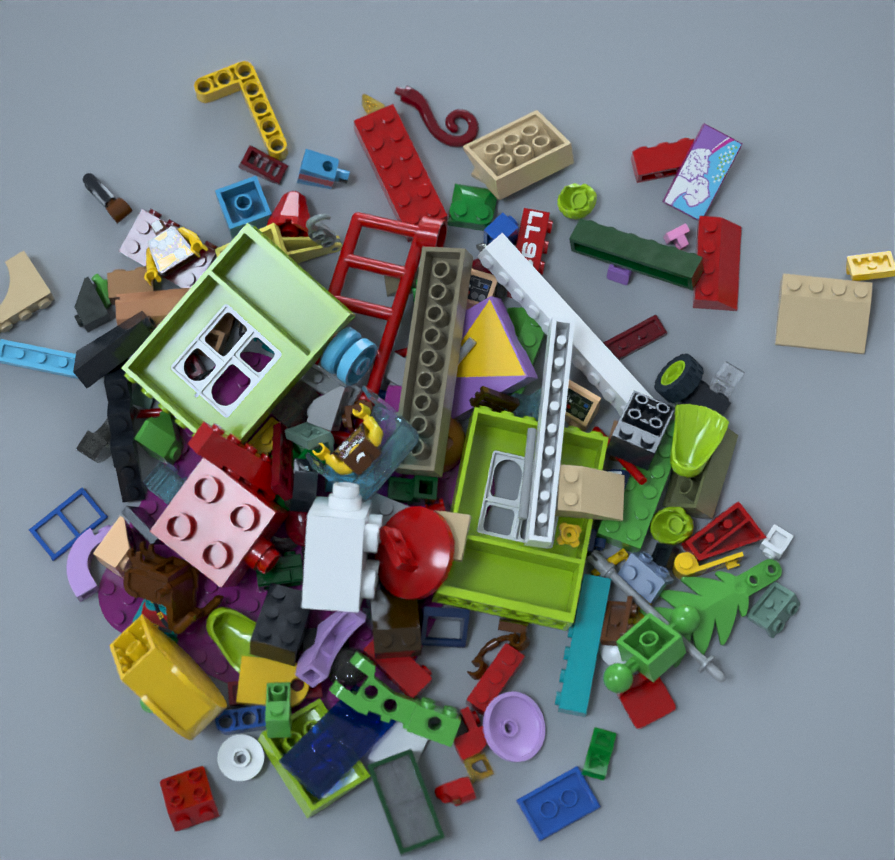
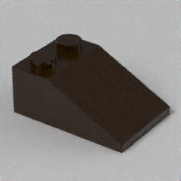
M387 589L375 590L374 599H370L375 659L421 656L422 645L417 600L397 597Z

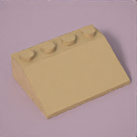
M538 110L463 146L464 152L483 182L498 200L574 163L571 143Z
M783 273L779 288L775 345L864 354L871 308L872 283Z

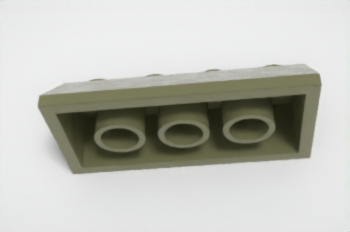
M727 428L721 443L709 458L703 471L697 476L687 478L673 471L662 507H682L686 514L692 517L713 519L738 435Z

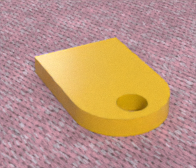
M242 656L236 703L266 706L267 683L290 682L291 684L296 679L301 680L295 676L298 663L291 666L266 658ZM304 682V688L301 691L296 692L291 689V707L297 706L305 699L309 691L307 683Z

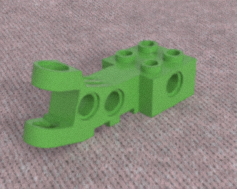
M358 651L355 652L350 662L368 675L358 691L355 692L353 690L351 692L341 685L338 680H335L329 689L336 697L357 712L367 715L368 711L381 715L380 720L388 723L390 719L403 723L402 728L407 729V732L448 747H452L461 722V715L455 707L444 705L443 708L435 705L436 701L427 697H422V700L419 698L412 699L393 691L375 676L376 663ZM369 685H374L378 689V693L375 696H369L365 693V688ZM387 699H394L397 702V706L395 709L389 710L384 706V702ZM431 717H438L440 722L432 724L429 722V719Z

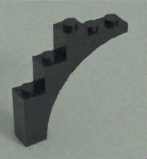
M129 357L104 376L108 400L107 418L111 432L110 451L123 503L145 500L137 442L134 440L136 432L132 382L124 376L126 372L122 369L129 360Z

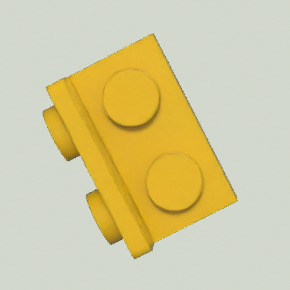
M891 251L847 256L846 273L851 276L852 281L895 276V263Z

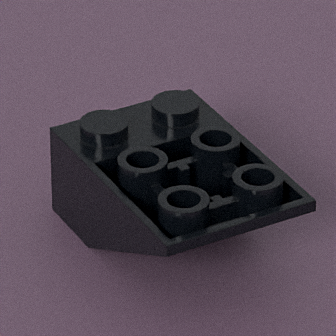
M634 390L612 434L606 453L648 471L673 416L675 407Z

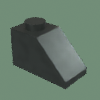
M84 278L74 307L77 312L74 318L79 327L84 326L88 333L111 321L90 278Z

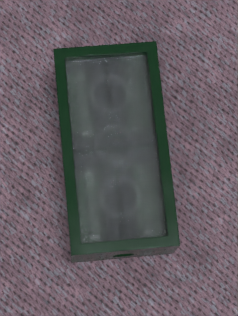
M412 749L367 765L400 856L445 840Z

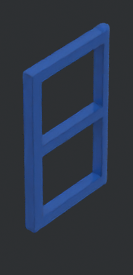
M82 487L31 527L29 531L49 554L51 560L54 561L71 548L80 535L89 528L91 530L96 528L108 516L103 513ZM83 495L101 517L79 534L61 511L79 496ZM58 515L75 535V538L54 554L36 531L54 516Z

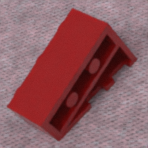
M738 501L684 541L681 547L685 552L693 554L697 562L767 537Z

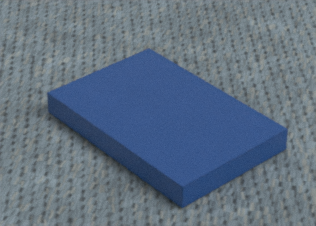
M578 766L516 800L539 842L601 807Z

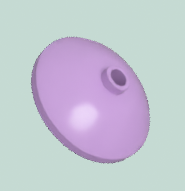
M506 692L500 694L489 703L485 710L483 718L484 736L489 747L498 757L509 762L528 760L540 750L544 742L545 721L538 705L523 693Z

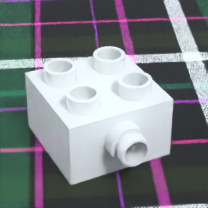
M338 482L333 484V493L329 494V497H316L307 515L302 608L359 612L363 598L374 599L375 588H378L379 560L368 559V552L377 553L378 543L381 542L379 528L383 524V515L371 514L372 500H362V496L358 495V484Z

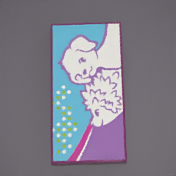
M703 123L662 202L697 221L699 216H705L743 144Z

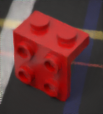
M639 671L638 674L633 676V683L627 691L616 693L636 729H641L676 709V705L661 678L659 677L652 682Z
M203 766L164 778L160 781L168 816L175 832L220 817Z

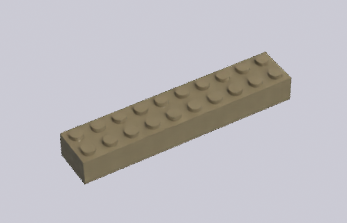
M422 246L390 466L391 469L399 474L442 477L473 263V256L465 248Z

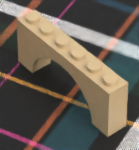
M24 250L5 261L9 270L10 283L6 297L0 305V333L9 331L15 323L20 320H27L32 316L33 312L38 309L47 308L51 301L55 300Z

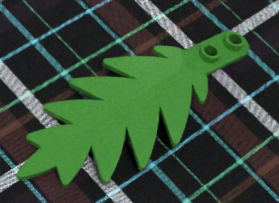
M766 559L737 577L723 571L715 572V576L721 581L702 577H682L680 581L698 595L682 591L663 590L659 596L674 608L686 604L698 611L700 616L698 628L690 634L682 635L689 642L692 635L695 648L704 655L712 636L714 622L720 645H724L732 630L737 608L741 617L746 616L749 596L776 581L781 576L782 570L777 561ZM768 567H772L774 573H770ZM750 577H753L755 579V584H752L750 582ZM653 607L670 623V615L674 609ZM642 609L639 610L644 616L647 615ZM684 655L676 663L673 664L674 667L679 666Z

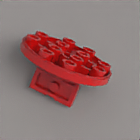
M420 506L408 507L397 512L388 520L385 526L379 528L381 542L378 543L375 560H379V579L390 593L403 599L418 600L434 593L447 580L454 559L455 540L448 523L439 513Z

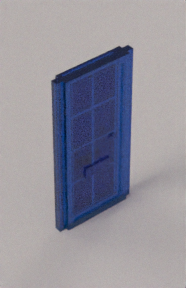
M355 684L350 691L353 692L354 690L357 692L360 687ZM340 699L279 760V763L309 792L321 800L396 724V721L390 719L389 723L380 720L381 715L368 711L367 715L357 712Z

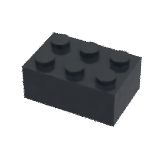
M270 583L250 639L249 654L291 666L295 665L314 610L302 608L303 591Z

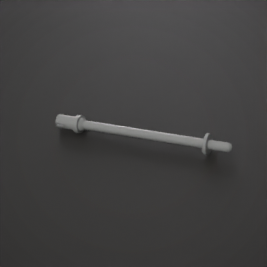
M597 550L593 551L592 554L598 561L590 555L588 556L586 561L601 573L600 577L611 579L627 596H633L634 603L638 604L646 614L650 612L666 625L670 624L616 573V566L613 563H609ZM680 634L686 652L701 665L698 671L702 673L706 670L718 682H724L725 675L712 664L715 658L713 656L706 658Z

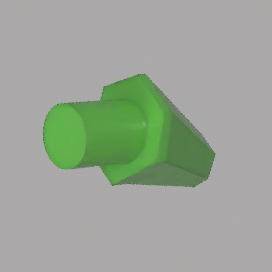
M95 274L91 280L96 284L95 290L105 308L108 309L111 305L108 296V280H103L99 274Z

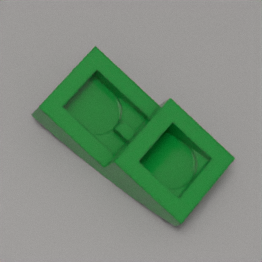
M594 727L582 775L604 781L617 733Z

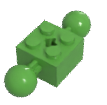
M679 605L672 611L669 625H666L649 612L616 641L621 659L626 663H614L606 668L603 674L606 688L614 693L627 691L633 683V674L636 671L642 673L652 682L659 678L687 653L680 634H690L698 628L700 623L698 611L690 605Z

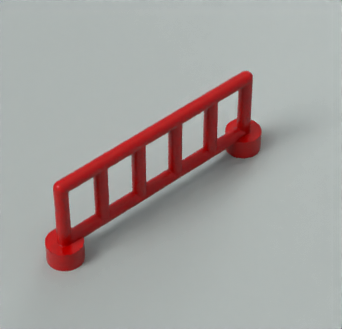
M356 212L351 217L328 291L353 313L387 320L366 390L362 392L358 399L371 401L374 407L420 263L422 246L444 247L448 229L446 220L424 216L418 226L361 212ZM362 227L413 238L405 265L401 266L354 255ZM349 267L400 279L392 307L341 296ZM321 357L315 362L316 365H319ZM300 382L298 383L285 424L287 429L305 423L301 421L309 393H320ZM356 419L355 430L364 422L363 419ZM330 431L334 437V443L339 445L351 435V433L343 431Z

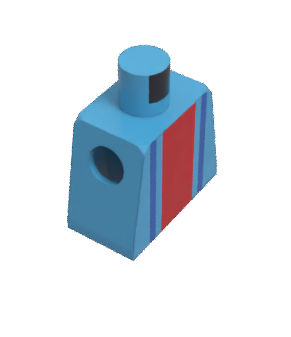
M306 149L301 162L297 183L332 189L334 181L347 184L350 171L338 168V158Z

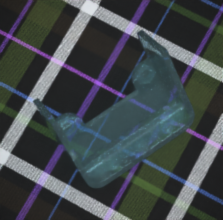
M363 385L362 391L375 404L371 416L383 431L381 441L382 453L361 475H357L354 472L340 475L309 452L305 456L311 467L333 484L338 482L358 484V495L362 496V502H367L416 446L419 434L391 405Z

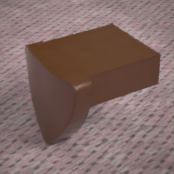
M500 618L498 630L520 633V643L524 633L527 635L529 623Z

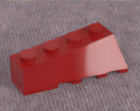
M203 422L188 442V445L207 461L220 469L223 467L231 476L237 480L240 478L256 492L259 489L267 499L273 501L275 493L271 488L272 457L265 452H262V454L257 453L258 450L249 443L242 444V440L232 433L229 435L225 434V430L214 423L211 426Z

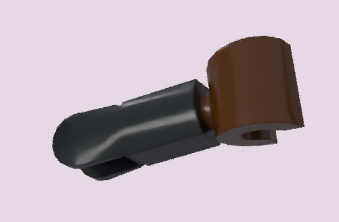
M87 173L83 176L82 180L86 189L105 207L117 224L132 212L129 204L120 197L116 199L95 175Z

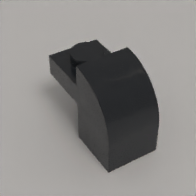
M294 459L293 497L290 498V511L309 513L316 499L318 460Z

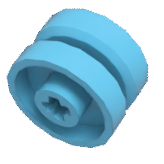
M346 327L328 344L321 359V366L331 375L337 374V378L345 385L352 386L370 369L377 354V346L369 339L362 338L361 334L352 327Z

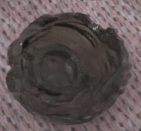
M341 648L330 668L328 675L330 681L334 683L335 680H338L344 687L354 686L363 681L367 675L350 662V659L356 651L366 657L367 655L358 648Z

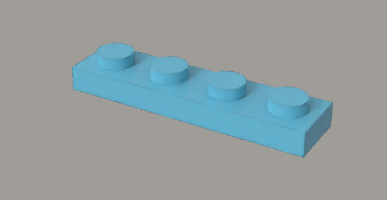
M0 339V363L78 379L73 373L76 354Z

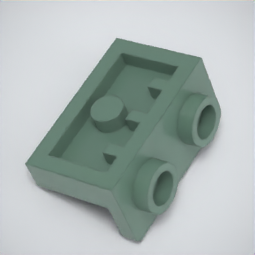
M305 422L285 430L286 439L308 450L318 448L322 450L323 447L319 443H323L330 450V454L334 452L333 435L330 431Z
M774 581L747 613L746 617L749 621L764 629L769 637L774 638L777 633L783 630L788 619L797 613L800 602L795 593Z

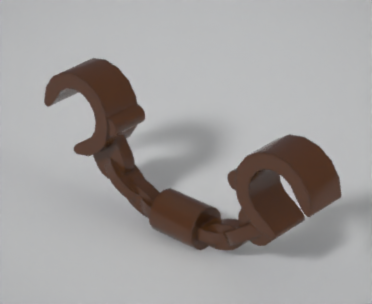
M516 633L501 635L498 638L494 637L485 643L486 645L479 651L474 660L471 661L479 669L476 672L467 671V673L474 680L481 679L488 668V665L483 661V656L488 650L495 649L500 645V642L508 641L511 647L517 651H523L528 648L530 638L524 633L522 641L517 643L520 637Z

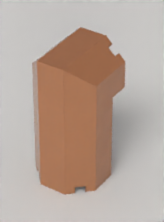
M190 288L116 294L117 325L143 311L146 316H150L154 320L157 328Z

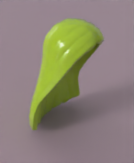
M692 404L676 405L673 442L670 451V464L673 471L687 478L700 474L711 455L721 443L729 421L717 413V411H712V409Z
M219 607L208 616L206 629L230 665L240 674L242 656L258 657L249 654L250 639L256 622L232 608Z

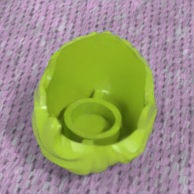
M572 183L565 186L558 195L557 206L566 218H584L594 209L597 194L588 184L579 185Z
M666 507L654 514L650 523V532L659 543L676 545L686 541L692 535L694 522L682 507Z

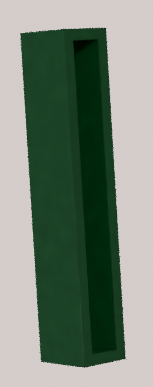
M580 218L569 238L572 252L692 291L704 271L703 257L695 253H688L674 246H666L655 240H647L633 233H625L614 227L600 225L593 220Z

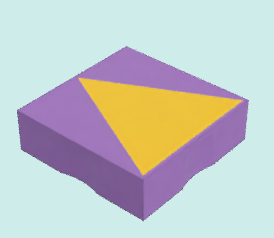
M490 296L465 312L461 347L469 337L474 339L476 344L458 365L451 412L453 419L465 420L471 416L475 407L470 405L469 400L471 397L475 398L477 391L481 392L480 388L482 386L504 394H511L538 379L525 349L518 341L514 325L500 298Z

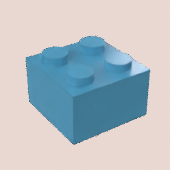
M257 176L215 190L217 201L232 238L247 223L256 226L258 229L267 226L268 219L272 214Z

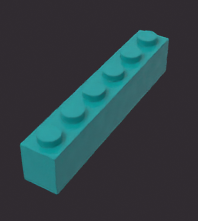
M584 574L581 581L580 597L575 612V624L570 626L567 636L572 638L570 647H565L563 660H567L566 669H561L559 682L563 683L562 692L557 691L554 704L559 706L558 712L580 717L586 716L611 579Z

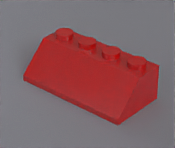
M699 216L696 254L703 257L704 271L693 290V308L737 311L741 226L722 217Z

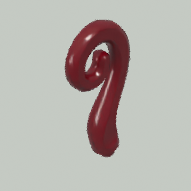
M408 85L405 89L399 86L396 87L394 94L401 97V102L418 111L428 131L440 143L450 147H463L476 139L479 125L476 117L471 112L464 109H456L447 115L445 125L452 133L459 131L458 126L455 124L456 119H464L468 124L465 134L454 136L441 129L429 103L419 91Z

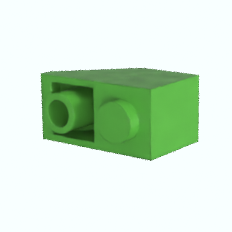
M290 682L267 683L265 723L268 738L291 737Z

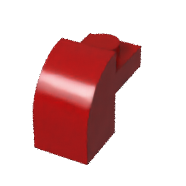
M469 706L460 710V715L468 732L456 737L453 741L462 764L482 754L488 744L484 736L483 725L477 726L480 724V720L475 710L470 711Z

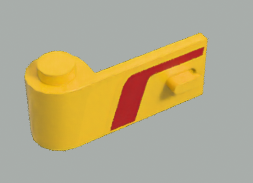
M682 552L675 558L672 571L674 576L680 580L682 577H698L724 567L730 570L740 566L739 562L742 561L744 555L743 552H739L699 566L693 554Z

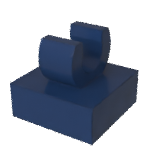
M591 528L586 556L591 555L593 549L597 551L605 549L606 539L596 538V529Z

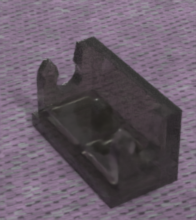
M300 379L270 413L289 429L307 422L308 407L313 403V400L321 396Z

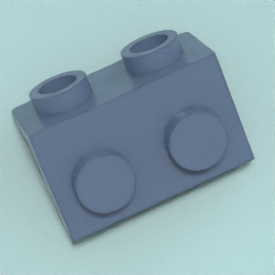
M644 551L631 553L617 573L649 603H654L665 586L672 584L674 581L670 576V572L663 566H658L653 561V557Z

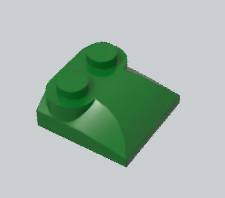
M455 184L449 210L448 226L484 231L493 222L497 198L487 188Z

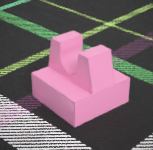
M685 223L666 233L663 238L666 244L673 242L675 247L681 250L689 245L685 235L690 230Z

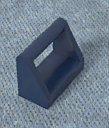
M421 608V645L465 648L470 609ZM428 619L460 621V639L426 637Z

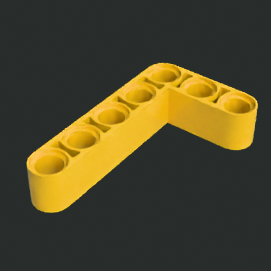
M241 61L202 76L195 81L196 97L201 103H210L241 90L268 154L279 161L286 159L288 149L285 137L256 71L250 62ZM243 72L250 73L248 76H241V73ZM223 80L230 81L228 84L225 85L220 84V82ZM202 88H209L207 92H200ZM252 90L258 91L255 95L248 94ZM265 109L266 112L259 114L257 110ZM268 127L274 128L272 132L264 131ZM275 146L283 147L280 151L272 150Z

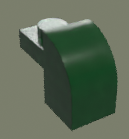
M415 475L413 479L390 476L388 478L387 498L407 503L410 506L431 505L436 501L438 478Z

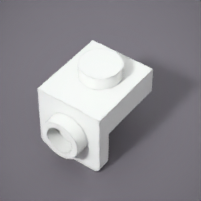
M774 524L759 549L762 550V554L767 558L779 560L794 536Z

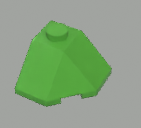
M162 411L159 417H150L145 420L134 440L151 457L173 466L174 462L181 456L183 443L179 426L175 422L176 418L171 413L167 414Z

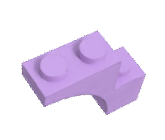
M360 610L359 612L336 611L318 625L315 644L299 655L295 676L312 688L326 679L340 648L349 636L365 622L366 614Z

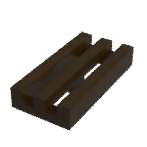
M485 386L480 388L481 392L477 391L475 393V398L471 397L469 400L470 405L473 407L486 406L498 413H501V411L513 413L520 405L518 398Z

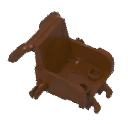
M146 541L140 542L139 548L141 551L136 552V557L133 554L134 549H128L127 556L133 566L124 572L123 585L125 591L132 597H139L166 606L168 629L172 630L175 634H181L190 625L202 617L211 614L222 603L224 596L216 595L205 607H196L197 592L199 591V573L201 572L188 561L175 556L169 558L162 557L160 554L155 553L154 544H150L147 549Z

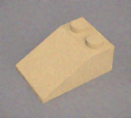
M560 465L555 516L623 521L625 475L584 466Z

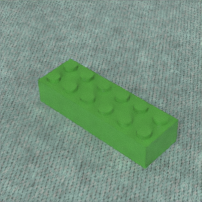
M670 420L648 471L636 466L647 478L646 483L640 485L630 475L624 490L623 521L602 520L596 538L606 539V543L621 549L624 548L631 553L640 552L672 469L670 451L673 442L675 420Z

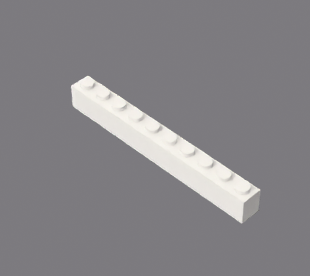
M503 233L480 252L477 257L481 264L489 269L496 277L498 283L510 292L512 298L520 303L527 314L541 326L545 334L548 335V326L553 316L575 319L571 355L572 363L602 393L604 399L613 405L620 416H622L634 390L653 398Z
M553 316L548 326L525 537L526 546L548 548L552 543L575 319Z

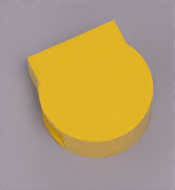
M143 614L109 645L121 681L136 693L157 717L183 738L193 740L227 708L225 698L202 668L175 641L159 630Z

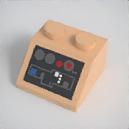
M475 269L471 270L466 310L490 296H495L498 281L494 275Z
M570 379L565 421L568 423V426L578 427L581 431L586 432L599 411L601 398Z
M120 516L93 554L104 567L124 579V572L133 566L127 556V551L133 548V554L136 557V547L133 530L123 517Z

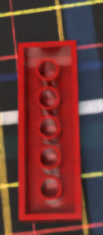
M394 104L354 120V131L397 221L419 226L421 219L424 216L446 220L448 225V215ZM405 236L407 242L413 240V238Z

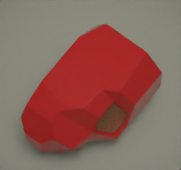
M468 776L447 782L435 789L437 799L445 804L452 803L456 807L476 800Z

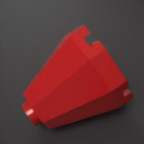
M290 191L284 194L274 209L272 216L268 219L267 225L275 223L279 227L282 237H309L306 222L310 215L305 196L298 191Z

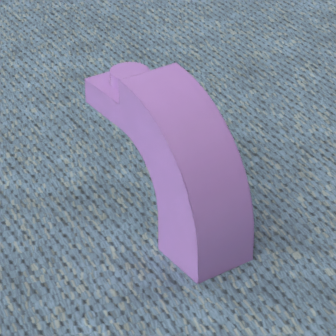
M110 525L102 527L97 535H94L91 528H89L80 535L69 552L67 577L73 592L80 602L99 590L91 574V562L95 556L93 554L112 528Z

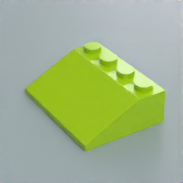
M321 699L292 714L291 737L268 738L267 730L261 732L257 740L307 819L370 778L368 771Z

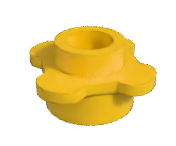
M561 523L559 525L560 534L557 537V543L559 545L568 544L573 548L579 545L578 538L581 533V527Z

